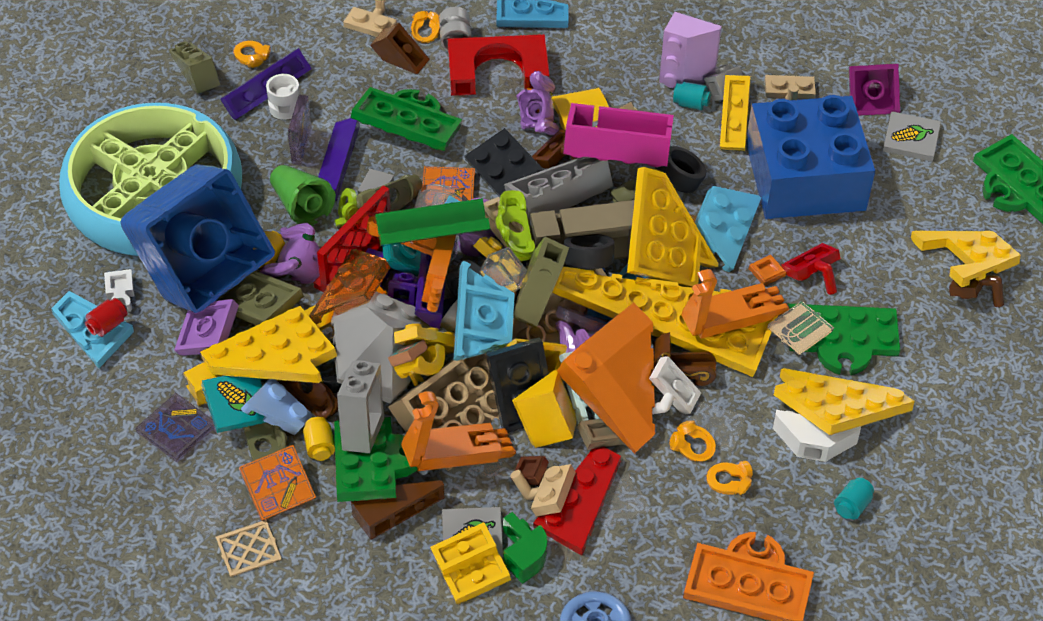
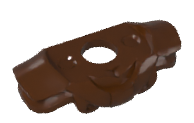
M277 380L316 417H331L338 411V399L323 382L312 383L313 389L308 393L302 389L300 381Z

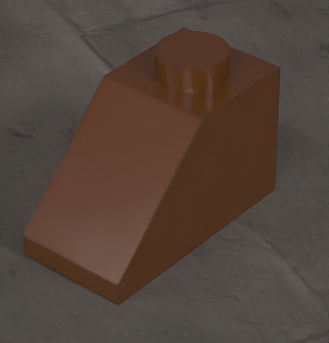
M400 23L382 30L370 44L383 61L414 74H418L430 60Z

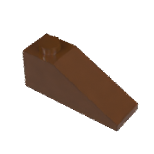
M441 480L396 485V498L351 501L352 516L369 539L372 540L445 498L444 484Z

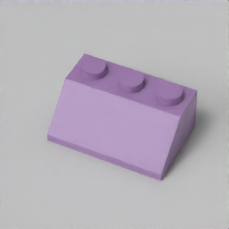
M674 12L664 30L659 82L669 88H674L677 83L682 84L683 82L704 84L705 77L716 73L715 68L717 67L722 26Z

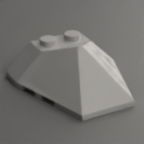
M374 290L339 299L331 319V325L334 326L333 344L336 345L337 353L335 357L337 382L343 383L352 361L380 363L383 401L391 403L412 381L410 376L403 379L400 378L388 359L390 355L405 346L395 343L394 332L404 330L406 325L415 323L421 324L423 328L432 327L414 314V306Z

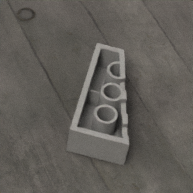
M581 157L506 183L504 186L506 191L515 190L521 191L524 194L527 206L526 214L530 226L531 213L553 210L555 214L560 213L561 209L570 208L594 195L603 193L605 190L613 187L608 161H601L593 157Z

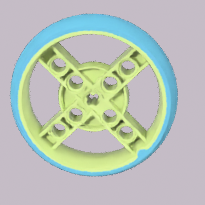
M136 104L112 111L88 125L76 137L67 150L62 163L59 179L60 197L70 220L88 239L111 251L138 256L120 224L121 218L128 211L177 178L207 152H210L220 162L222 169H228L233 174L241 188V160L228 134L219 124L205 114L177 104ZM149 138H171L164 145L151 144L136 148L127 145L134 141ZM97 164L113 174V189L91 206L82 198L81 187L90 169Z

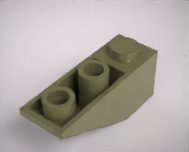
M188 41L180 42L175 45V48L168 50L187 82L196 93L220 86L212 57L193 43Z
M547 237L542 239L533 251L514 306L513 318L535 328L537 327L562 271L569 247Z

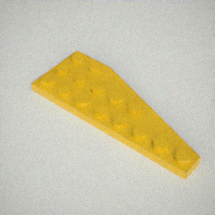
M563 267L552 291L553 294L611 318H615L634 302L653 322V333L651 335L659 337L661 334L670 332L671 343L692 352H710L715 356L716 362L751 377L754 376L771 335L772 330L769 327L775 324L778 317L777 315L770 321L701 339L699 335L692 336L681 315L694 291L689 287L678 286L677 282L641 277L632 280L622 278L620 274L612 273L611 276L594 274L592 270ZM720 289L719 292L713 291L712 296L729 292L731 290Z

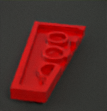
M605 447L592 449L575 470L576 473L562 511L538 516L533 522V528L541 525L547 536L572 551L583 555L588 537L591 536L594 529L595 520L598 513L601 512L607 491L610 490L621 463V455Z

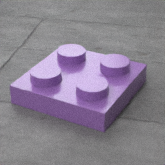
M233 299L215 301L198 313L187 311L174 351L183 356L201 354V351L212 345L227 340L239 305Z

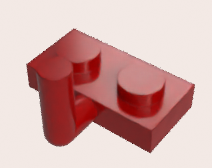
M821 243L781 264V267L786 271V275L798 281L809 278L811 274L817 271L822 272L826 292L829 295L837 293L831 264L841 259L839 249Z

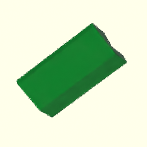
M483 198L375 214L380 246L490 229L489 218L485 216Z

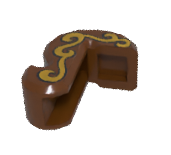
M670 332L661 334L653 344L654 369L661 357L668 356L689 380L694 378L695 385L705 386L714 382L716 379V358L710 352L671 353Z

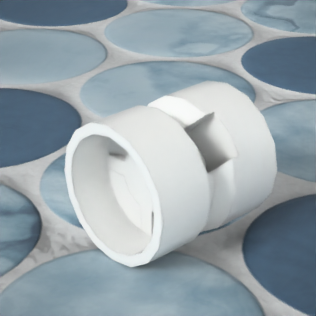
M278 74L271 77L266 85L270 113L273 117L284 120L297 116L301 110L298 80L289 74Z

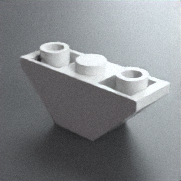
M776 410L773 430L797 457L826 462L857 444L861 426L829 435L801 414L792 411Z

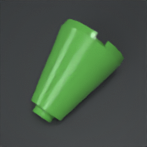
M280 165L271 173L270 183L294 222L297 224L308 223L312 226L318 223L315 221L316 218L330 214L335 204L336 194L328 181L287 165Z

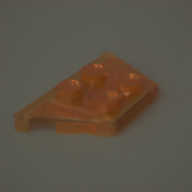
M352 249L310 313L309 317L312 321L318 324L322 322V317L326 313L335 311L336 315H340L351 308L369 303L390 269L387 260Z

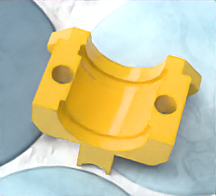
M438 343L428 345L427 351L414 360L395 366L394 369L397 375L402 379L410 376L414 386L419 385L418 381H424L421 375L430 376L439 373L445 361L444 346Z

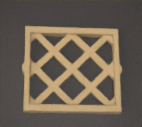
M267 520L216 537L222 553L221 557L225 561L230 577L282 560L275 543V537L271 533ZM258 528L257 531H256V533H255V535H254V534H251V533H249V532H246V531H249V530ZM263 528L267 529L268 539L259 537ZM239 534L235 541L227 539L228 537ZM243 535L252 538L248 546L239 543ZM256 540L265 543L261 551L252 548ZM223 541L232 544L228 553L224 552L222 547ZM269 544L274 547L276 552L274 556L265 553ZM236 546L245 549L241 558L232 555ZM249 551L259 554L255 562L245 560ZM262 556L269 558L268 560L259 562ZM229 558L239 561L235 569L230 568ZM242 563L250 565L248 567L239 569Z

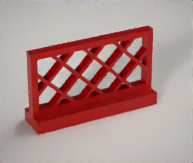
M383 185L317 251L319 277L313 282L316 289L330 297L338 294L355 279V269L368 248L377 251L383 250V246H380L379 237L370 235L366 229L370 217L373 216L375 218V214L391 212L389 188Z

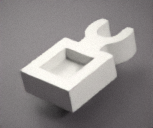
M132 270L104 273L107 299L117 298L123 305H126L127 312H131L132 304L130 297H134Z

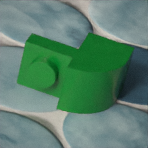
M511 512L503 518V532L514 544L504 550V564L524 584L539 573L545 565L547 558V536L541 525L531 530V527L524 519H519Z

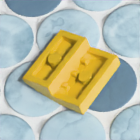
M599 88L552 97L553 106L559 115V121L563 130H566L571 103L594 106L592 127H597L599 106L609 107Z
M484 522L430 547L456 604L472 599L511 581L510 574Z

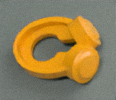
M420 11L412 16L411 34L414 40L420 43H429L439 36L438 14ZM429 19V27L432 29V33L428 37H421L418 31L424 26V21Z
M243 41L235 46L234 56L240 63L248 65L249 68H255L269 58L271 48L270 45L264 44L263 46L257 41ZM245 47H252L255 49V54L244 55L241 53V50Z
M691 420L681 423L677 427V431L673 432L669 441L671 450L680 451L684 457L696 462L709 460L714 455L716 447L712 435L704 428L697 426L695 421ZM688 434L693 439H703L706 443L705 452L702 454L694 453L691 449V444L685 440L684 435Z
M741 461L739 464L719 463L708 470L706 479L709 487L718 493L727 495L739 494L741 496L745 494L752 484L753 471L748 461ZM724 471L733 477H739L741 481H731L730 483L722 484L716 480L715 476L717 473Z

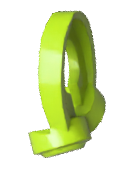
M346 188L339 199V218L335 219V225L338 227H342L358 211L357 195L353 189Z

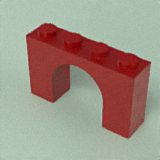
M545 34L448 39L451 96L476 95L475 70L483 62L492 59H505L518 65L523 74L524 90L527 88L534 89L530 83V76L534 71H540L544 76L550 77Z

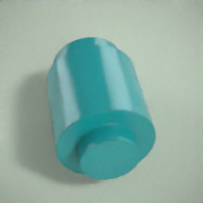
M688 82L676 84L673 94L674 103L697 110H702L704 106H709L711 92L708 91L707 86Z
M861 477L849 481L834 500L837 513L845 519H857L873 499V485Z

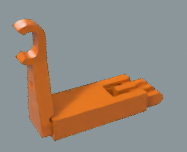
M372 216L368 219L366 230L370 235L379 237L375 218ZM456 235L400 243L432 256L421 300L428 303L427 310L430 312L438 310Z
M705 269L697 273L703 283L692 286L694 294L685 305L681 315L692 336L699 335L702 339L773 320L774 316L788 312L789 307L786 303H783L785 301L783 296L778 295L780 291L777 286L765 288L763 283L712 296L717 284V278L711 269Z
M430 391L418 394L421 403L425 407L412 410L415 419L401 444L410 467L417 466L418 471L498 462L502 458L513 457L516 454L515 448L511 446L512 442L508 437L507 430L504 428L493 429L491 423L431 429L439 403L435 394Z

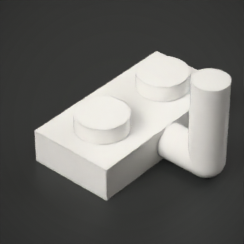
M668 356L661 357L649 379L664 396L661 402L655 403V407L652 408V414L666 413L672 404L679 412L690 414L701 392Z

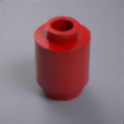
M117 298L107 299L86 314L85 326L91 334L103 337L124 322L127 310Z

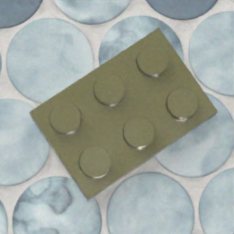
M253 271L236 286L218 297L216 301L233 299L239 305L235 317L254 325H259L263 321L270 320L293 308L304 295L299 287Z

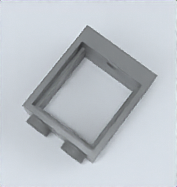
M352 361L337 394L342 450L370 453L384 420L380 363Z

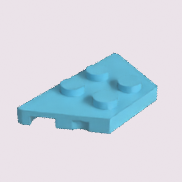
M712 186L707 191L695 224L712 253L716 252L725 265L722 269L730 272L734 269L761 197Z
M466 261L461 263L459 271L453 359L456 361L505 347L512 341L515 293L504 286L498 285L494 279L486 274L482 277L470 269L471 264Z

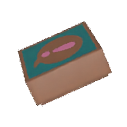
M423 339L403 346L390 355L388 359L391 365L395 367L414 360L427 351L428 347Z

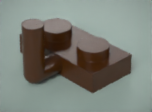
M559 130L532 156L542 168L549 169L557 166L558 162L565 155H568L564 154L566 130ZM568 155L571 157L572 160L577 159L575 157H572L571 155Z
M988 272L985 279L980 281L976 280V278L971 279L970 284L965 287H961L953 280L949 286L950 296H958L962 299L976 298L983 286H992L993 305L995 307H1002L1004 305L1002 278L990 275L991 272Z

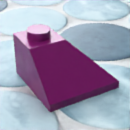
M899 64L849 66V93L853 97L858 116L891 114V111L900 113Z

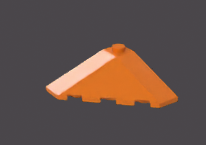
M633 302L565 358L557 371L560 377L635 454L655 435V424L652 423V408L655 407L654 386H652V382L649 379L652 374L651 371L654 370V349L651 348L653 322Z

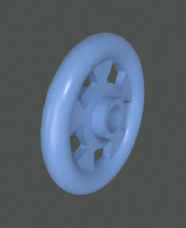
M597 591L575 596L565 605L560 615V621H632L627 607L618 598L608 593ZM601 604L612 609L609 615L599 609ZM585 606L589 611L583 617H580L576 611Z

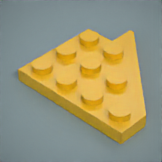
M647 167L638 168L627 273L650 279L677 282L678 286L692 288V286L699 282L697 273L700 272V266L716 268L718 267V262L666 173Z
M301 306L289 309L281 315L263 321L255 327L240 332L200 352L203 361L213 375L312 383L322 382L320 372L316 366L337 356L335 347Z
M785 368L781 369L780 378L785 383L776 385L774 390L775 397L829 435L913 411L915 402L906 396L903 391L896 388Z

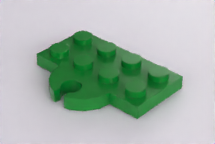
M369 87L352 109L350 117L362 124L380 128L387 133H394L410 141H417L428 145L432 149L442 151L446 150L462 123V119L440 112L439 101L431 94H427L424 101L418 100L420 90L415 89L400 90L392 95Z
M1013 134L976 153L973 162L987 174L982 187L985 200L990 199L991 195L995 192L1002 193L1005 196L997 197L994 200L993 207L1007 212H1017L1026 209L1043 224V160Z
M788 303V314L800 305L808 311L789 324L788 330L794 329L812 315L814 316L792 331V334H789V338L795 337L793 335L800 334L818 320L820 321L799 335L798 339L797 337L789 339L792 344L801 342L799 340H804L824 325L831 330L829 334L803 352H817L820 363L835 374L840 375L842 364L838 361L841 358H847L852 362L849 372L850 375H856L867 368L872 355L899 356L900 343L896 308ZM789 345V351H795V350Z
M384 417L370 453L343 451L340 422L334 421L337 502L396 498L395 479L407 477L418 469L417 466L410 467L401 445L405 435L392 434L391 417Z

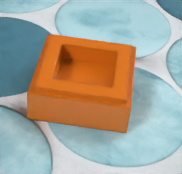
M768 255L749 265V270L764 286L786 276V271L772 255Z

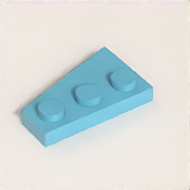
M68 291L51 308L53 316L94 364L100 368L134 333L133 325L124 321L103 337L91 334L85 326L86 314L97 306Z

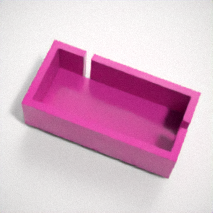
M571 103L566 124L564 154L575 158L593 157L601 161L618 160L626 164L643 163L652 167L668 165L674 115L599 106L597 127H592L594 106Z

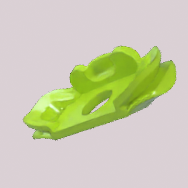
M515 190L504 191L500 196L498 214L495 219L497 230L500 231L513 258L520 261L529 260L535 249V243L531 238L524 194L521 191ZM509 223H520L523 231L519 233L512 231Z

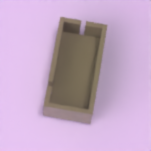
M634 200L561 209L560 213L555 214L554 210L531 213L530 233L532 241L534 240L535 249L544 237L564 245V240L571 236L602 234L614 240V260L629 258Z

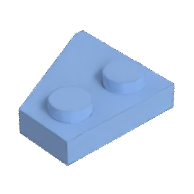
M269 379L241 408L244 413L249 414L251 411L265 416L264 422L273 426H279L282 430L293 435L313 416L283 385L274 379Z

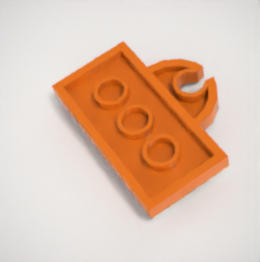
M756 532L738 535L730 542L727 550L697 543L683 594L684 599L769 621H803L814 572L785 565V554L781 545L771 536H766L764 541L766 550L763 552H756L750 547L755 543Z

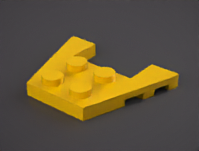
M994 231L911 232L913 243L921 251L947 247L965 263L964 265L950 267L949 276L961 287L968 286L971 279L976 278L978 281L985 279L988 272L994 270V273L997 274L1020 263L1021 254Z

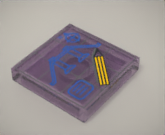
M308 95L298 96L288 128L291 163L294 165H302L312 130Z
M175 393L135 429L136 433L172 460L178 462L215 429L212 418Z

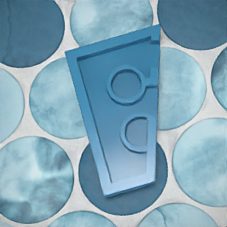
M497 0L496 27L568 28V4L552 0Z

